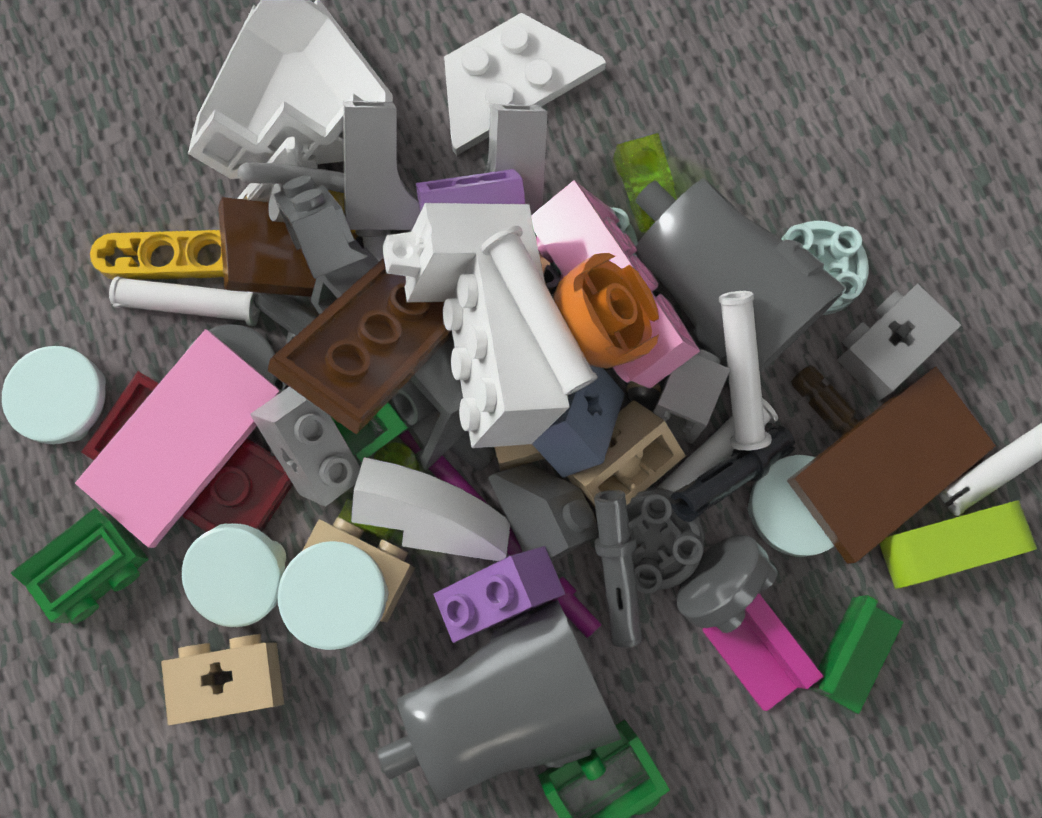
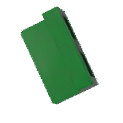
M869 595L852 598L817 668L823 677L809 687L854 714L860 713L904 623L877 608L878 600Z

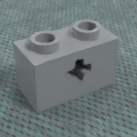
M918 283L905 296L898 290L893 292L875 310L882 317L871 328L862 322L841 342L848 350L837 361L878 401L893 392L961 326ZM893 333L901 339L896 346L888 340Z
M700 350L699 353L668 375L653 413L666 422L674 437L693 444L708 424L730 369L720 365V359L715 355Z
M288 387L250 414L299 495L326 507L356 484L360 466L331 416L291 387Z

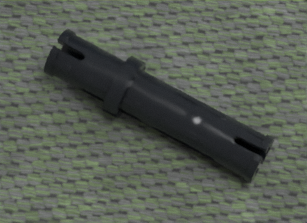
M773 426L767 431L771 435L770 445L749 451L733 449V453L729 458L718 463L688 485L671 494L670 498L673 501L670 503L675 514L683 521L692 522L703 514L704 511L722 501L745 483L759 481L769 473L772 464L790 455L795 450V447H793L795 439L791 432L783 426Z

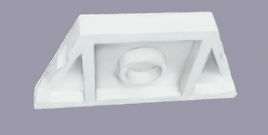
M523 13L516 15L444 56L453 152L457 156L489 137L490 104L538 105L542 107L604 71L606 61L602 56Z

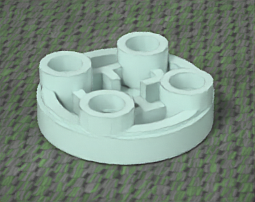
M810 221L790 227L781 238L783 241L786 239L802 243L803 248L824 263L823 269L847 288L823 315L843 310L860 295L867 282L869 265L866 252L862 246V237L856 229L849 226L842 227L827 221Z
M48 346L36 349L22 357L12 367L5 379L2 390L4 414L17 432L34 441L44 444H61L81 440L87 435L89 429L98 420L103 410L106 393L105 376L90 359L73 349L63 346Z
M807 455L785 457L772 464L769 473L759 481H755L748 503L749 516L760 537L775 550L795 557L817 555L834 547L833 543L786 481L816 458Z
M221 524L197 538L185 555L182 565V582L190 603L203 617L213 623L226 627H243L261 620L278 603L279 584L285 571V549L280 543L272 541L263 532L244 524Z
M329 541L308 547L289 563L279 584L278 606L286 627L297 639L314 648L336 650L353 646L373 632L383 616L389 592L380 567L370 555L351 544Z

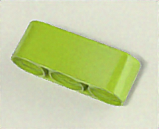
M1019 500L889 536L879 543L894 589L918 584L1037 549Z

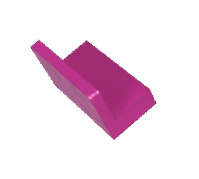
M758 593L755 599L744 609L745 618L735 630L723 633L715 626L702 628V631L762 710L768 711L796 688L808 689L821 679L823 675L760 593Z

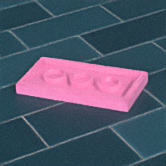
M205 329L75 484L148 548H155L256 428L257 425L250 414L282 391L212 332Z

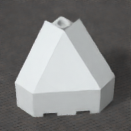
M261 0L257 6L253 5L196 117L188 154L226 177L238 179V168L241 164L246 162L267 163L288 137H295L304 167L317 169L318 164L344 161L343 101L393 102V95L320 0H315V2L311 0Z

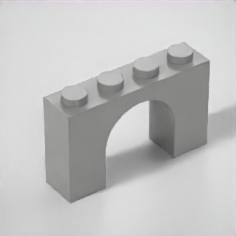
M343 101L344 209L350 230H355V234L362 237H380L385 235V230H404V233L411 232L419 217L420 208L418 194L404 184L397 170L396 106L393 102ZM490 104L489 155L484 173L514 169L523 178L525 204L530 205L531 215H533L543 206L548 111L538 105Z

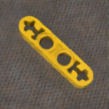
M220 230L110 233L98 238L90 251V259L93 266L109 279H114L117 276L135 280L224 277L222 249L220 258L212 265H201L197 259L199 251L204 246L216 244L221 247ZM163 245L173 247L174 256L169 264L162 267H156L151 264V255L156 248ZM118 248L125 255H138L140 266L138 267V263L132 257L117 258L115 266H112L105 260V257L113 255L114 249Z

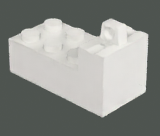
M425 203L411 232L388 235L383 243V256L387 274L406 277L405 293L407 302H444V325L447 330H452L455 346L451 356L452 373L456 380H460L463 394L459 409L460 422L463 430L469 431L471 448L532 444L570 408L567 395H564L562 386L491 255H485L481 251V245L494 234L512 226H520L523 231L520 239L544 281L529 204Z

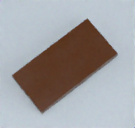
M383 258L271 357L267 371L357 435L453 335L452 330H447L444 325V302H407L405 293L406 277L387 274Z
M937 366L922 373L786 481L846 563L851 564L858 562L996 445Z

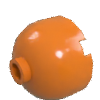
M611 253L594 254L579 263L559 282L553 296L558 309L590 366L600 368L615 367L641 358L650 353L657 344L659 337L658 334L651 338L652 328L650 321L655 322L658 320L659 314L650 288L639 272L630 264L621 269L616 263L609 261L616 257V255Z

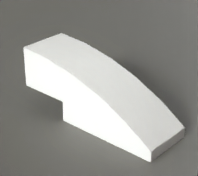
M363 458L354 487L351 522L404 530L403 547L493 561H501L506 558L510 523L506 517L491 506L464 490L431 475L397 464Z

